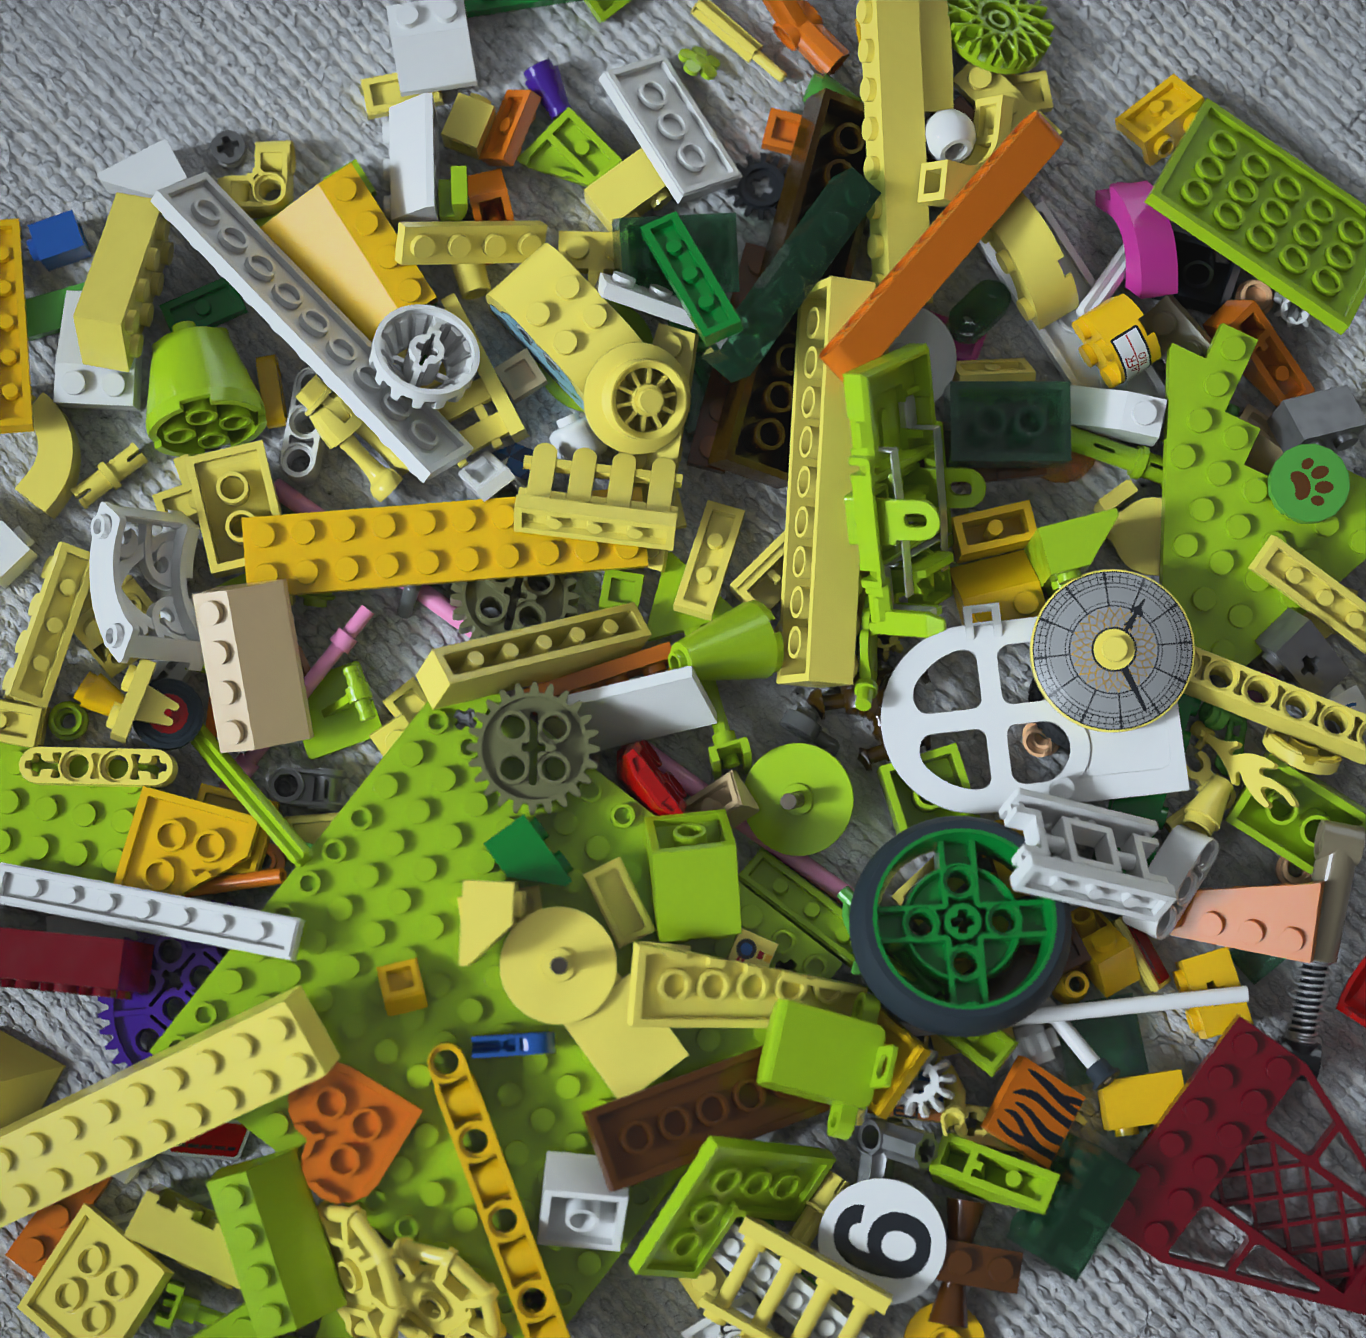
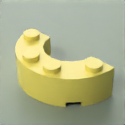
M1021 192L981 240L985 244L990 243L997 252L995 256L999 266L1006 274H1010L1017 291L1018 300L1016 305L1020 314L1026 321L1032 320L1038 330H1041L1077 309L1079 298L1072 274L1068 273L1064 276L1058 262L1059 259L1064 257V254L1054 235L1034 205Z

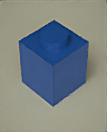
M73 210L28 225L32 238L26 240L31 257L34 262L40 261L48 272L92 257L81 222Z

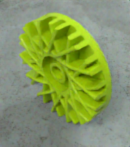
M947 0L952 48L969 63L997 74H1019L1036 67L1051 45L1053 37L1050 35L1054 30V25L1051 24V18L1043 20L1047 7L1040 6L1041 0H1037L1033 5L1029 4L1028 0Z

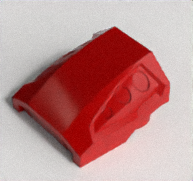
M643 739L640 742L636 741L626 744L617 751V779L634 800L654 815L663 816L684 813L687 806L683 800L686 797L685 790L671 772L667 771L662 774L659 770V767L662 766V761L654 748L646 740Z

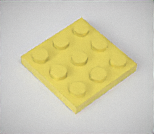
M84 1203L17 1308L50 1338H133L174 1273L138 1242L123 1236L125 1231L98 1208Z

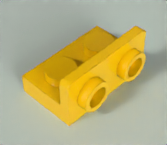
M1172 74L1115 118L1116 128L1142 149L1144 162L1149 166H1153L1160 159L1170 155L1177 147L1205 100L1196 90L1175 74Z

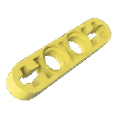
M33 747L25 751L21 756L19 770L23 778L39 785L145 786L161 788L173 783L177 777L178 764L173 756L158 749ZM41 756L43 761L58 764L59 771L42 769L40 776H38V772L31 770L32 763L39 762ZM77 756H84L89 763L88 771L84 776L74 778L69 771L70 762ZM116 757H124L128 762L127 773L121 778H112L108 770L110 762ZM157 758H160V762L167 765L166 771L160 772L158 779H156V775L151 772L139 771L138 763L153 766L156 765Z

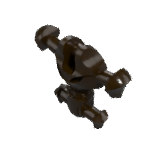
M878 655L876 681L878 691L876 697L872 699L869 710L860 711L855 707L856 695L854 688L855 683L860 679L859 672L854 677L853 685L841 686V693L823 695L822 690L816 688L810 692L806 700L808 704L816 709L821 720H825V711L845 708L846 714L861 716L873 722L874 730L872 734L879 741L880 745L869 749L859 747L857 760L864 766L866 771H872L871 765L883 760L890 761L881 732V707L886 686L895 668L885 664ZM928 670L920 678L925 684L931 682ZM931 735L925 737L920 747L924 746L926 751L932 748Z

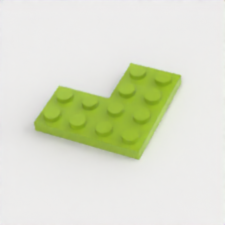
M710 1135L700 1148L698 1155L685 1175L681 1178L668 1202L661 1209L652 1227L640 1242L639 1247L628 1263L635 1275L697 1279L737 1217H746L748 1215L760 1219L796 1222L806 1207V1202L810 1201L837 1159L828 1148Z

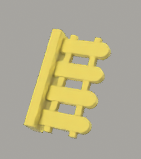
M452 293L441 299L445 310L460 318L473 332L480 350V362L477 372L481 378L472 382L471 387L466 389L463 397L458 402L447 401L443 408L437 410L449 423L475 410L480 421L459 432L474 447L469 455L490 444L493 445L495 450L503 447L504 444L501 439L508 435H511L515 443L529 437L455 293ZM408 349L401 351L398 356L405 358ZM442 362L438 373L446 375V369ZM434 380L428 385L420 386V388L433 389L443 383ZM493 400L498 412L489 416L484 405ZM465 458L457 463V465L461 469L468 465V462Z
M550 443L538 444L534 448L533 456L525 455L523 469H529L530 474L527 488L519 487L518 494H516L514 506L515 532L673 551L679 506H671L673 488H682L683 474H675L676 465L671 459L665 457L658 458L653 462L652 470L636 469V459L631 454L619 453L615 455L611 466L597 464V455L592 449L580 448L574 452L572 461L557 459V449ZM555 473L570 475L567 493L552 491ZM594 478L610 479L607 498L592 496ZM634 483L649 484L647 503L631 501Z
M58 542L53 556L47 558L41 573V578L44 579L41 591L34 595L29 606L28 615L31 616L28 628L21 632L15 646V652L18 653L14 668L8 669L2 683V690L5 691L4 699L28 702L42 708L48 707L90 587L89 551L65 542Z

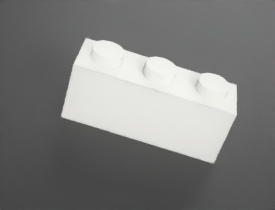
M423 93L389 107V121H383L384 145H390V158L383 159L384 181L390 182L391 195L384 196V215L387 219H391L395 232H398L399 222L440 221L438 179H440L439 118L433 93Z

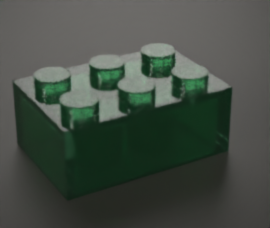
M736 212L679 215L724 293L740 292ZM663 216L612 219L614 271L636 279L635 284L649 288L650 284H656L672 291V295H676L643 239L640 229L641 226Z
M950 381L944 389L946 467L1064 468L1072 461L1070 381Z
M1069 1133L1060 1146L1050 1168L1047 1169L1060 1174V1179L1046 1215L1024 1209L1018 1211L1011 1221L1010 1231L1006 1238L1077 1282L1142 1174L1106 1150Z

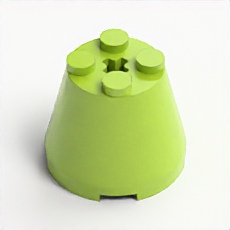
M182 321L173 325V332L164 335L152 344L145 424L148 437L154 442L157 451L176 457L186 454L194 456L205 453V449L217 448L227 444L233 447L249 443L263 432L267 425L264 402L231 341L227 328L196 326L192 321Z

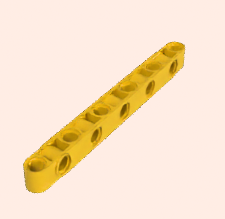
M451 1042L440 1043L432 1049L427 1061L435 1086V1094L524 1337L571 1338L476 1078L471 1073L461 1047ZM451 1050L456 1053L459 1060L456 1070L450 1073L439 1071L434 1061L438 1052ZM471 1129L482 1130L488 1138L487 1145L480 1151H471L464 1144V1135ZM507 1208L515 1213L517 1220L512 1228L501 1230L494 1225L492 1218L499 1209ZM531 1288L540 1289L546 1296L543 1305L536 1309L526 1307L521 1300L525 1291Z

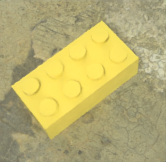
M116 192L73 315L82 363L84 365L130 372L134 357L139 358L141 356L144 342L142 333L144 327H150L154 314L153 300L155 295L160 296L164 285L163 270L165 265H171L174 255V243L169 242L168 238L171 223L150 202L152 198Z

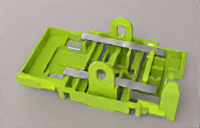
M909 343L843 374L847 418L850 419L853 445L851 456L848 457L849 465L859 466V470L850 475L852 491L845 495L844 501L849 544L858 545L860 570L870 571V575L861 580L862 588H865L869 598L870 635L884 634L929 638L947 630L946 619L939 616L942 614V605L939 604L953 595L950 563L954 559L953 553L948 551V548L954 544L950 508L975 507L986 495V484L980 473L974 469L946 467L943 425L941 421H936L929 347L926 343ZM924 459L925 467H920V460ZM952 482H967L971 485L972 492L970 494H957L952 491L951 484ZM906 595L908 603L899 602V598Z

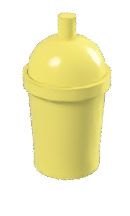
M451 264L462 299H477L487 295L492 290L486 264Z

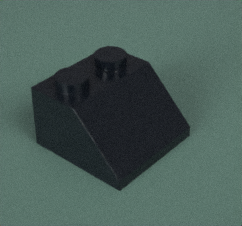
M1170 220L1178 259V294L1172 295L1185 308L1213 315L1227 300L1231 299L1241 267ZM1165 296L1153 297L1151 299L1161 301Z

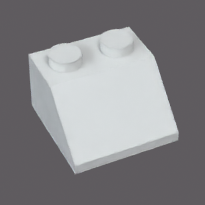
M422 0L386 6L401 97L477 85L464 0Z
M547 1151L537 1244L620 1251L629 1187L609 1193L596 1155Z

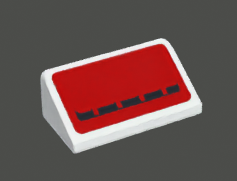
M232 1119L161 1152V1154L239 1161L250 1130L236 1119Z

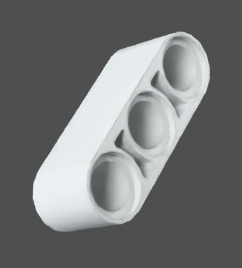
M311 367L302 369L295 378L280 456V464L283 471L293 483L298 485H308L318 478L325 448V442L316 429L309 434L298 432L299 424L305 419H310V416L307 417L304 414L307 408L295 396L315 375L324 382ZM300 456L310 458V464L306 470L302 472L291 470V464L296 458Z
M1182 824L1174 827L1149 865L1148 870L1151 874L1167 877L1168 884L1175 886L1178 899L1156 923L1123 915L1124 923L1158 940H1164L1168 937L1213 866L1219 852L1218 841Z

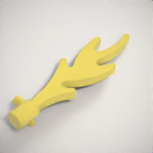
M1199 720L1192 724L1190 732L1199 739L1194 747L1202 750L1205 744H1209L1225 765L1231 784L1238 786L1241 774L1242 780L1249 792L1264 807L1268 809L1273 807V804L1265 795L1267 788L1279 792L1292 807H1299V802L1286 787L1263 775L1265 769L1277 770L1278 764L1256 754L1243 753L1233 755L1234 750L1242 748V743L1238 741H1224L1215 737V732L1207 728Z

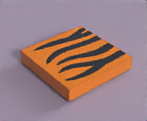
M1018 1055L980 1127L1035 1164L1049 1169L1086 1097L1027 1057Z

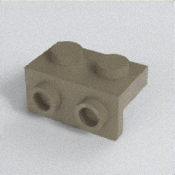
M1166 295L1140 319L1147 336L1154 332L1161 348V359L1165 362L1163 365L1165 370L1167 348L1171 343L1204 357L1212 341L1210 336L1173 295Z

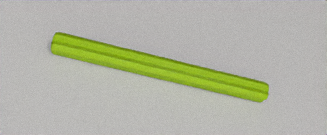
M203 724L195 739L190 743L291 863L295 864L296 867L305 866L312 859L313 851L229 753H220L218 740Z

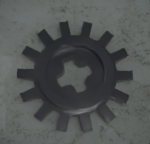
M760 153V162L755 163L750 154L746 156L749 165L746 168L738 162L736 163V167L743 177L736 184L737 188L728 189V195L740 196V199L732 203L735 208L744 204L748 206L743 214L745 217L748 218L752 211L756 209L758 210L759 221L764 220V210H769L774 218L776 213L775 207L780 199L788 165L780 170L777 165L781 158L775 156L772 163L766 162V153ZM763 178H767L769 180L768 187L773 191L770 194L764 192L761 197L756 196V188L751 185L752 182H761Z

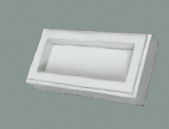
M489 451L483 452L457 474L463 483L483 502L487 501L516 478L510 469Z

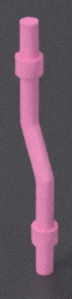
M360 606L343 629L338 628L329 639L332 643L304 677L307 699L344 652L349 654L357 644L355 638L375 615L365 606ZM270 747L246 751L245 754L240 752L235 761L251 778L259 768L257 763ZM224 782L219 785V788L230 790Z

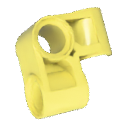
M256 141L255 166L252 173L218 178L217 184L250 218H264L281 212L287 207L286 205L290 204L289 202L294 201L296 155L293 141ZM281 190V194L277 199L272 201L265 200V196L270 191Z

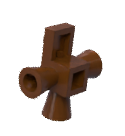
M946 1197L948 1239H946L943 1265L935 1280L942 1282L928 1322L968 1329L966 1286L1018 1294L1023 1253L973 1244L986 1207L984 1203Z

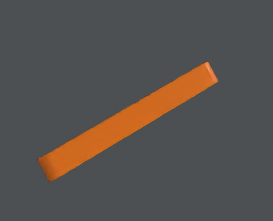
M1038 110L1026 116L1012 130L821 351L819 358L843 384L844 373L882 356L1063 144L1064 139Z

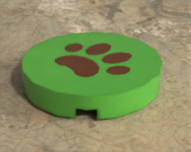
M1299 444L1286 450L1273 464L1268 476V494L1275 509L1282 515L1285 514L1288 518L1300 524H1317L1334 516L1345 504L1350 490L1349 472L1343 460L1331 449L1318 444Z

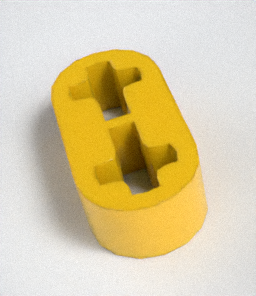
M272 354L256 357L258 381L266 411L268 429L285 427L288 415L277 356Z

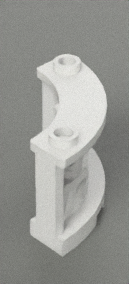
M101 502L98 513L91 522L92 541L89 578L92 605L104 644L119 663H128L129 658L181 662L187 670H202L204 659L193 599L189 598L187 580L193 579L194 555L201 528L182 511L168 510V512ZM126 522L138 523V538L133 529L124 532ZM152 525L163 526L162 533L152 537ZM138 562L145 579L157 588L158 600L149 606L146 614L130 601L121 588L127 574ZM156 562H157V570H156L155 567H154V563H156Z

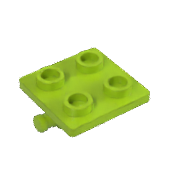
M358 661L331 669L310 695L308 705L314 737L302 741L308 758L316 760L371 740L369 734L382 727L369 683L366 681L361 664Z

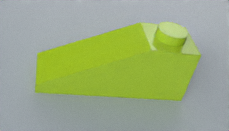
M948 1133V1136L942 1134L937 1158L929 1166L932 1181L936 1184L970 1197L1044 1215L1047 1213L1060 1179V1174Z

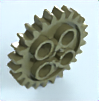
M568 574L524 577L512 628L509 631L525 628L526 626L520 622V619L523 617L535 618L539 624L576 616L578 609L573 607V605L578 604L579 594L571 592L576 587V579H565ZM509 578L505 582L483 580L452 583L451 590L456 593L450 596V605L458 607L453 610L452 619L456 621L464 620L459 625V634L472 632L470 640L508 632L504 629V623L516 578ZM540 581L548 589L538 592L532 590L529 583ZM491 607L497 609L500 612V616L488 618L481 613V610Z
M533 681L530 693H524L521 685L517 683L515 685V696L512 697L501 689L500 698L502 702L498 705L488 699L486 704L491 713L485 715L477 712L475 715L478 721L483 724L482 728H469V733L478 738V743L466 745V749L478 753V757L468 762L469 767H481L482 772L475 777L474 781L480 783L487 780L490 783L484 793L486 797L496 791L500 793L498 799L499 807L503 806L508 799L514 801L513 813L516 814L522 804H528L530 816H534L537 804H543L547 814L552 812V801L557 800L562 807H567L565 794L569 792L579 798L581 793L576 784L581 782L590 785L592 781L584 773L585 769H597L598 767L597 763L588 759L590 754L600 752V747L589 744V740L599 734L598 730H586L585 725L592 719V715L579 717L577 712L580 710L582 702L578 701L569 706L566 703L569 696V691L567 690L559 698L554 697L553 684H549L545 693H539L537 682ZM532 712L538 714V745L545 746V752H539L537 756V783L535 785L529 784V753L521 749L522 746L529 744L530 714ZM509 717H517L522 720L525 725L523 735L516 739L506 737L501 730L504 720ZM554 717L562 720L566 726L564 736L555 740L545 736L542 729L544 722ZM508 758H517L524 765V773L517 780L506 779L501 773V764ZM555 758L563 762L566 771L561 779L552 781L543 775L542 765L548 759Z

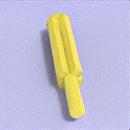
M698 0L691 10V14L747 63L754 60L778 82H783L786 79L787 73L760 51L763 45L711 0Z

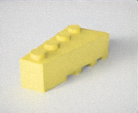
M161 1183L146 1190L123 1236L140 1243L150 1250L173 1258L175 1262L185 1268L194 1271L197 1269L210 1275L212 1281L225 1288L233 1289V1287L241 1290L216 1211L190 1200L188 1197Z

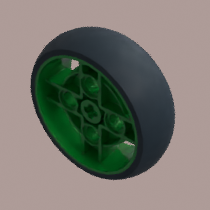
M970 816L939 817L923 821L900 832L886 842L867 863L859 877L851 900L849 914L851 946L860 973L868 987L899 1018L922 1030L952 1037L981 1036L998 1032L1022 1021L1036 1011L1055 989L1067 964L1071 946L1072 917L1069 903L1032 894L1030 895L1033 900H1015L1011 891L1000 879L988 871L977 868L976 853L994 859L1013 873L1018 866H1013L1011 859L1020 847L1026 844L1025 838L1021 834L1004 825L983 818ZM933 852L935 870L923 876L912 886L902 906L880 907L885 890L895 874L912 860ZM952 877L962 879L966 883L967 891L961 894L951 891L947 885V880ZM997 915L1006 917L1011 923V931L1000 932L996 930L991 921L992 917ZM957 917L963 918V924L969 923L970 926H968L965 933H959L958 927H952ZM914 919L925 921L929 926L930 933L925 936H917L910 930L909 922ZM1019 945H1040L1037 960L1024 981L1009 994L989 1002L987 981L998 976L1009 966L1018 951ZM886 951H905L913 964L923 974L944 984L945 1002L927 996L909 984L894 968L887 957ZM957 958L968 959L973 964L974 973L971 975L958 973L953 964L954 960Z

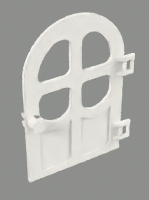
M999 602L963 606L964 625L948 628L918 643L899 662L886 686L881 707V732L887 755L899 776L913 791L941 808L966 814L998 813L999 809L1017 788L1081 803L1189 791L1178 701L1167 713L1154 722L1138 729L1118 733L1097 732L1080 727L1061 716L1046 700L1019 704L1005 702L1001 692L997 654L1004 646L1030 643L1037 617L1001 621ZM991 611L992 621L973 623L972 613ZM964 650L974 654L977 660L981 692L980 705L974 709L933 714L920 712L914 704L913 691L916 683L929 667L943 657L957 651ZM1037 722L1056 724L1066 733L1070 743L1069 759L1063 771L1056 778L1047 782L1032 784L1017 782L1011 772L1007 740L1008 729L1014 725ZM968 730L982 731L987 740L991 772L990 784L983 789L973 790L958 787L942 780L922 762L920 757L922 740L934 734Z

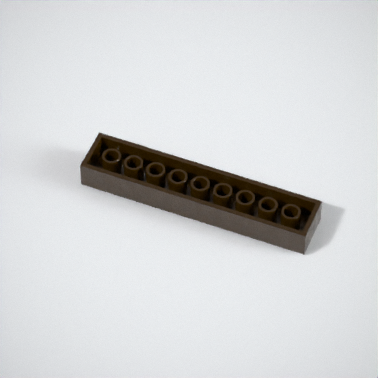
M827 88L806 99L746 324L753 333L747 347L739 346L708 460V465L776 489L788 486L799 290L830 276L851 279L867 219L865 205L868 198V180L865 178L863 171L867 155L866 141L862 137V123L865 119L864 103Z

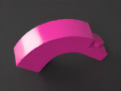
M1148 181L1134 183L1116 182L1110 184L1109 189L1095 190V206L1111 216L1120 230L1125 249L1126 288L1140 299L1178 294V259L1170 219L1144 202L1153 188L1152 184Z

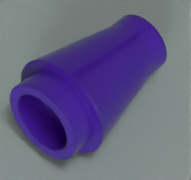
M551 59L538 62L523 73L527 80L524 84L529 90L542 97L540 104L549 113L552 120L557 119L568 107L571 108L558 65L554 66Z

